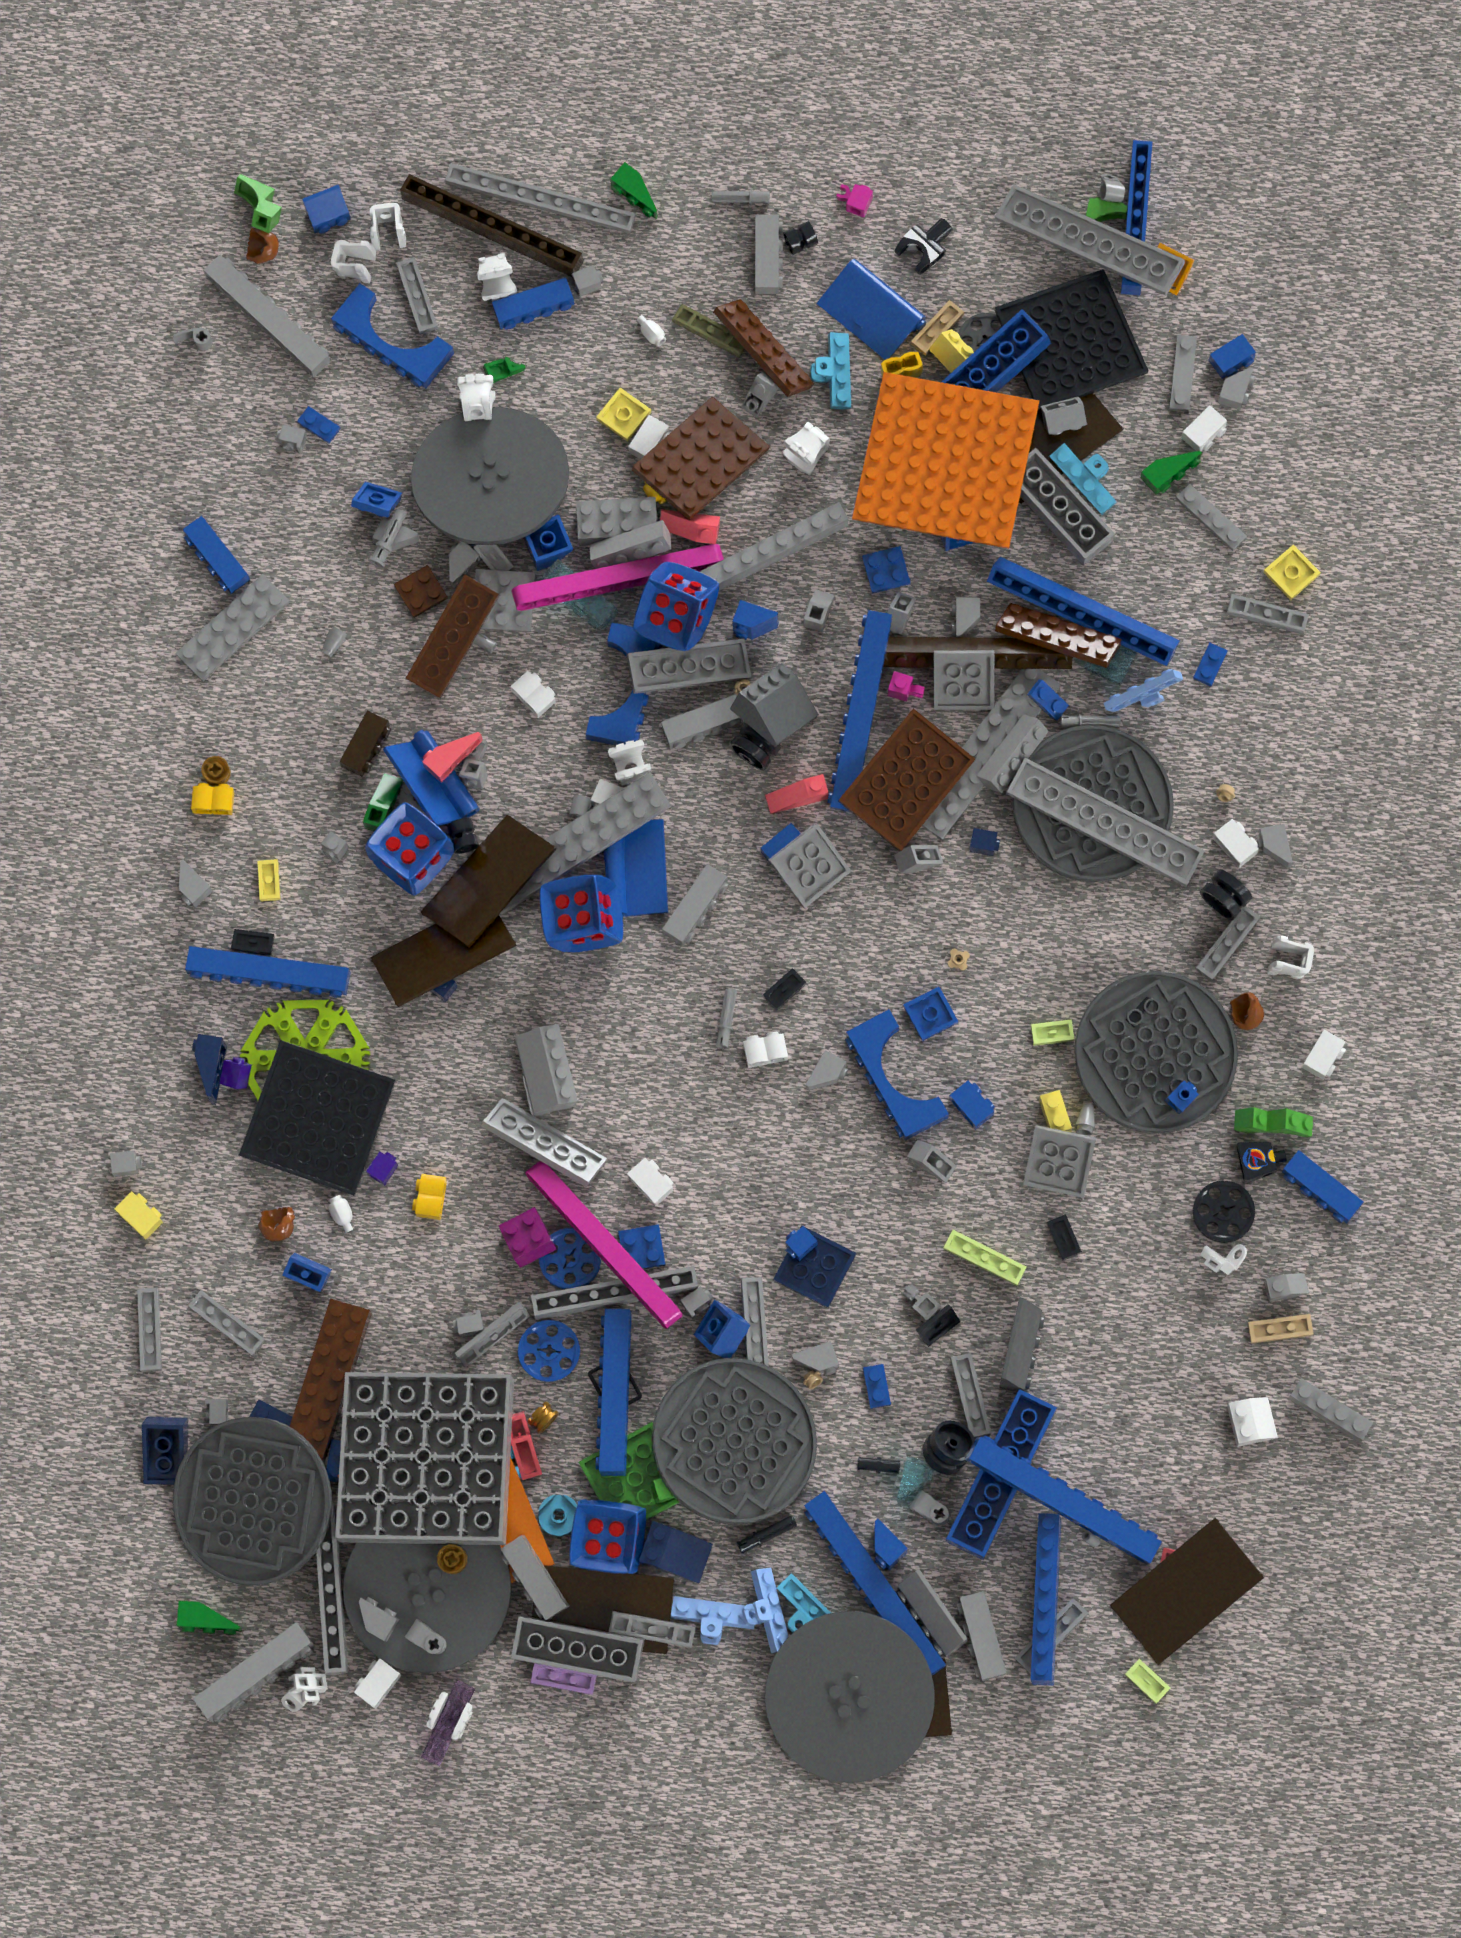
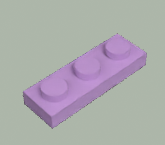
M534 1663L530 1683L593 1695L597 1675Z

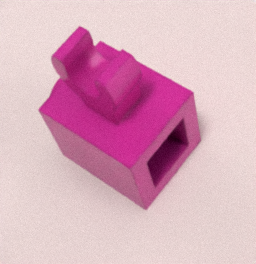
M842 184L840 190L846 193L844 195L837 193V200L847 202V212L864 218L873 199V190L866 185L855 184L852 192H850L849 187Z
M894 671L888 688V696L907 702L909 695L923 698L925 687L913 685L912 676Z

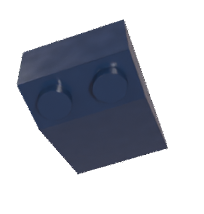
M198 1034L197 1040L194 1039L192 1051L195 1054L206 1095L211 1104L216 1105L227 1045L222 1037Z
M146 1417L142 1423L143 1484L174 1485L179 1466L188 1451V1418Z
M653 1521L639 1562L640 1564L699 1584L713 1544Z

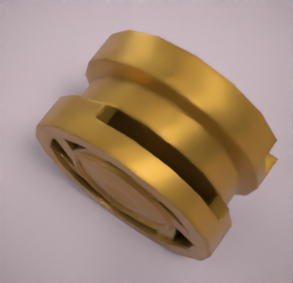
M212 756L207 758L202 764L201 772L204 780L209 785L218 786L228 782L231 770L224 758Z
M547 1401L542 1404L544 1407H538L532 1414L533 1419L529 1418L527 1421L530 1426L538 1428L537 1432L539 1434L544 1432L559 1415L558 1411L553 1412L551 1404Z
M448 1544L439 1550L437 1563L442 1571L448 1574H457L465 1569L468 1563V1556L462 1547Z

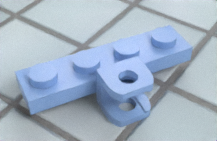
M1173 669L1165 670L1157 678H1148L1140 686L1129 687L1126 690L1127 692L1109 697V700L1104 702L1105 709L1110 712H1116L1138 701L1144 707L1157 705L1164 701L1159 691L1182 681V674Z
M756 1569L751 1571L758 1601L743 1606L742 1613L747 1625L764 1623L771 1654L777 1653L789 1636L772 1569ZM749 1611L752 1613V1618L749 1617Z
M677 1596L673 1598L671 1619L701 1623L700 1639L702 1643L718 1645L721 1640L723 1626L752 1630L755 1625L745 1624L742 1607L745 1605ZM749 1611V1617L752 1618V1613Z

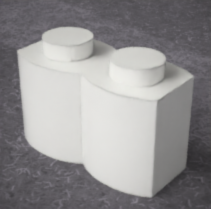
M527 671L510 688L539 718L556 702L555 693L550 687L547 686L545 688L541 684L542 680L536 673L531 674Z
M770 1032L766 1034V1037L759 1038L758 1035L747 1037V1040L743 1041V1047L748 1068L787 1061L788 1054L784 1035L778 1032Z

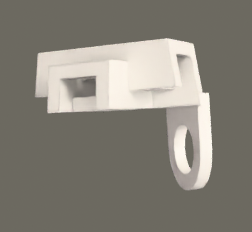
M1241 1244L1236 1245L1227 1257L1224 1258L1206 1245L1200 1255L1206 1259L1204 1264L1217 1273L1221 1270L1229 1275L1234 1269L1237 1270L1246 1257L1247 1249ZM1241 1249V1256L1238 1259H1235L1234 1255L1236 1251Z
M300 1667L296 1669V1674L288 1678L289 1681H294V1687L282 1697L281 1702L284 1707L292 1712H297L307 1702H312V1705L315 1706L320 1701L319 1693H324L328 1689L326 1675L316 1674L315 1667ZM286 1700H291L295 1707L289 1705Z

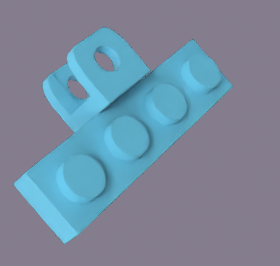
M830 332L828 334L829 357L816 358L815 363L810 366L811 380L820 383L829 382L830 409H850L849 334Z
M1064 443L1049 456L1101 515L1117 503L1098 481L1109 470L1107 462L1099 454L1093 455L1083 464ZM1101 464V467L1095 468V465Z
M792 1573L776 1588L798 1610L788 1621V1629L792 1633L798 1629L795 1627L796 1623L804 1625L817 1617L831 1613Z

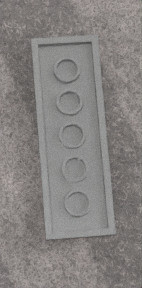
M262 574L175 654L204 682L290 603V600Z
M745 639L697 644L688 651L665 648L627 654L634 694L751 678Z
M503 1098L481 1125L486 1130L585 1187L590 1184L607 1160L601 1154Z

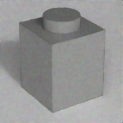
M594 265L572 273L573 282L580 297L602 289L601 282L604 280L600 270L596 271Z
M135 1151L110 1153L111 1170L114 1177L139 1174V1168H142L141 1156H137Z

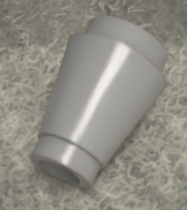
M333 626L332 630L328 631L321 652L332 657L346 641L345 637L347 634Z
M1082 1104L1075 1124L1076 1133L1085 1136L1092 1135L1095 1130L1093 1105Z

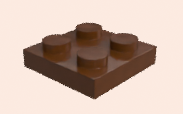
M428 565L394 584L413 618L448 599V596Z

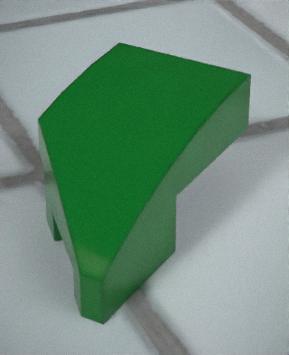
M506 356L505 359L492 361L483 366L485 374L493 376V383L520 373L526 368L524 364L521 363L519 365Z

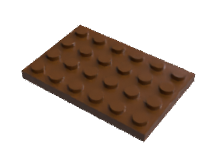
M712 396L632 466V471L690 521L769 450L770 445Z
M913 708L838 802L900 852L976 759Z

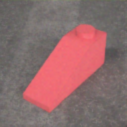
M661 509L660 521H664L670 533L695 542L716 544L719 534L720 516L696 514L689 521L679 511Z
M476 732L438 746L433 751L429 750L423 757L422 763L424 768L442 783L483 741L482 735Z
M821 774L795 782L766 794L765 797L770 814L827 800L829 793L824 775Z

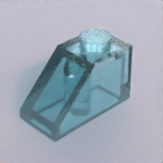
M911 1457L906 1458L897 1500L901 1501L925 1487L927 1480L932 1481L934 1470L926 1461Z

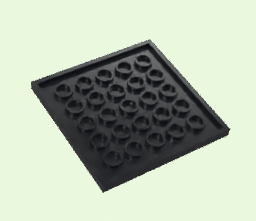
M1104 269L1008 302L994 309L1001 327L1023 309L1049 336L1051 344L1021 370L1032 398L1039 400L1038 412H1042L1041 406L1075 397L1081 398L1148 374L1147 365Z
M280 1040L239 1156L355 1196L396 1080Z

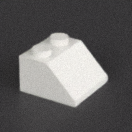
M1268 1397L1249 1398L1228 1404L1227 1409L1237 1447L1278 1438Z

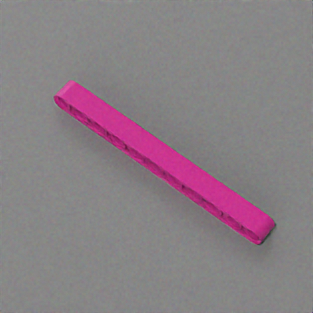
M712 544L522 584L514 587L511 592L516 609L524 611L645 585L651 573L664 562L678 563L700 572L724 560L720 545Z
M538 1161L525 1172L531 1183L665 1329L683 1317L673 1301L547 1164Z

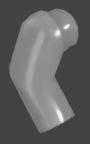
M1090 1531L1083 1532L1082 1539L1090 1546L1097 1547L1101 1543V1538L1095 1536Z

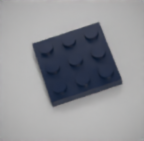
M806 1228L815 1237L818 1245L800 1261L796 1257L792 1259L786 1254L773 1281L829 1309L857 1253Z

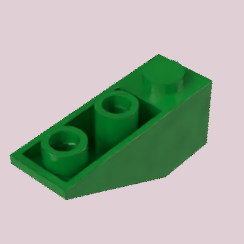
M624 162L610 178L611 189L617 195H624L632 206H639L645 216L649 218L652 216L657 219V209L641 174Z
M1199 450L1157 459L1141 472L1140 478L1155 495L1160 491L1164 493L1171 487V482L1175 479L1177 481L1181 480L1185 476L1186 470L1190 467L1194 469L1200 464L1202 452Z
M386 773L383 774L363 820L365 829L374 832L392 813L403 782L402 778Z
M179 1601L177 1627L182 1628V1632L194 1633L195 1629H203V1633L215 1634V1630H223L226 1635H236V1631L242 1632L240 1626L201 1602Z

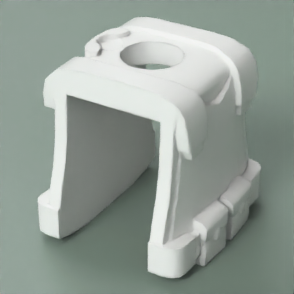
M397 203L373 205L370 208V217H372L370 238L375 250L380 251L378 223L392 221L396 222L399 247H406V236L404 227H402L403 221L399 205ZM389 212L390 214L383 215L382 213Z
M345 240L337 241L331 258L333 270L342 279L351 277L360 279L363 283H370L371 275L363 264H345L346 256L375 261L376 250L374 246L368 241H361V243H349Z
M505 253L487 258H478L479 271L477 272L478 280H483L481 295L484 301L490 299L496 301L499 298H505L517 293L516 285L512 282L509 275L513 273L512 266L508 264Z
M468 374L465 377L457 378V386L461 392L460 401L462 403L464 421L492 419V406L496 398L495 391L491 390L493 385L492 375Z
M807 422L799 432L784 441L786 449L783 451V456L798 470L810 475L814 471L819 459L828 450L830 438L818 427H813L811 423Z
M643 740L628 741L625 745L621 743L608 750L609 757L614 760L617 768L615 778L618 781L620 780L622 786L640 779L651 771L650 764L644 765L641 753L645 747ZM630 763L636 765V767L625 770L626 765Z
M1286 936L1274 938L1271 949L1301 954L1302 959L1300 967L1282 961H1274L1268 966L1267 974L1277 975L1279 973L1290 975L1293 979H1301L1309 973L1312 966L1314 947L1306 942L1303 945L1289 941Z
M442 1692L439 1699L434 1703V1710L432 1709L430 1712L427 1727L431 1730L438 1728L451 1734V1739L453 1740L461 1739L466 1723H468L473 1713V1706L470 1703H467L465 1708L448 1701V1693ZM455 1713L458 1715V1722L455 1725H449L446 1722L448 1714Z

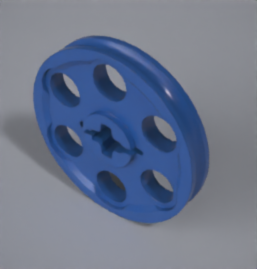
M564 1228L552 1233L550 1236L554 1244L558 1246L557 1253L547 1254L539 1258V1265L545 1278L555 1287L564 1290L586 1286L592 1282L599 1272L601 1258L594 1251L589 1254L582 1251V1247L587 1243L573 1228ZM574 1234L576 1236L575 1242L567 1244L565 1242L566 1235ZM574 1253L573 1258L575 1261H570L568 1264L565 1257H570ZM587 1263L592 1264L594 1267L593 1271L589 1274H585L582 1271V1267ZM551 1264L558 1266L557 1273L553 1275L547 1273V1267ZM566 1275H575V1282L573 1284H566L564 1281Z
M543 1320L531 1325L523 1333L518 1345V1357L523 1369L531 1377L545 1382L557 1381L568 1376L576 1367L580 1356V1345L576 1334L566 1324L555 1320ZM551 1325L558 1328V1333L553 1337L548 1336L546 1333V1329ZM532 1333L537 1334L539 1337L538 1342L534 1345L527 1342L528 1335ZM564 1339H573L574 1346L571 1349L564 1348L562 1345ZM552 1346V1350L556 1352L551 1353L550 1357H548L545 1352L540 1350ZM527 1354H533L536 1357V1361L532 1365H527L524 1362V1357ZM563 1358L571 1360L572 1363L569 1369H562L559 1364ZM549 1366L552 1369V1374L549 1377H543L540 1374L542 1367Z

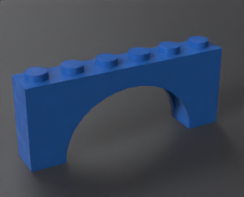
M359 283L331 318L334 325L333 328L340 334H343V332L347 334L349 340L354 344L358 345L360 343L363 345L364 350L368 354L379 356V360L384 365L395 367V371L400 376H408L416 387L420 388L422 386L426 389L454 355L453 347L438 336L429 344L415 349L398 348L386 343L375 333L370 322L371 311L377 301L376 295Z
M611 623L607 640L608 647L620 651L626 657L628 653L661 648L660 643L640 635L632 626ZM632 689L627 701L616 711L604 716H590L585 734L586 740L615 746L621 743L625 745L628 741L634 740L635 742L639 740L640 732L637 731L639 725H643L645 713H642L643 706L647 707L649 695L646 692L634 694Z
M890 1009L847 1031L845 1042L850 1050L854 1049L856 1052L855 1060L858 1066L865 1068L867 1073L864 1075L869 1085L874 1084L877 1090L874 1092L879 1102H884L886 1106L884 1111L888 1119H893L897 1126L894 1129L899 1138L903 1136L906 1141L946 1120L949 1117V1113L939 1096L930 1100L911 1099L895 1090L887 1080L881 1064L882 1051L889 1038L899 1031V1025Z

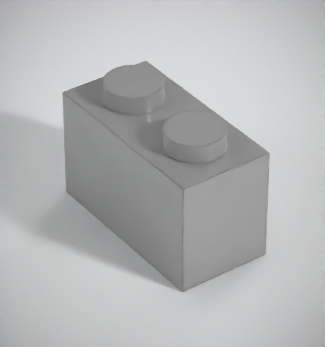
M1079 397L1041 406L1044 427L1049 435H1058L1069 429L1078 430L1082 426L1087 425L1083 402Z

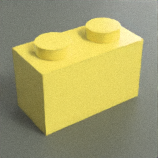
M952 329L942 332L929 348L951 373L974 353L973 349L966 345L959 334Z
M1060 1090L1041 1095L1039 1102L1048 1128L1071 1132L1072 1126Z
M131 1191L114 1209L146 1240L163 1223L160 1219L162 1215L154 1207L150 1209L146 1205L148 1201L140 1193L135 1195Z

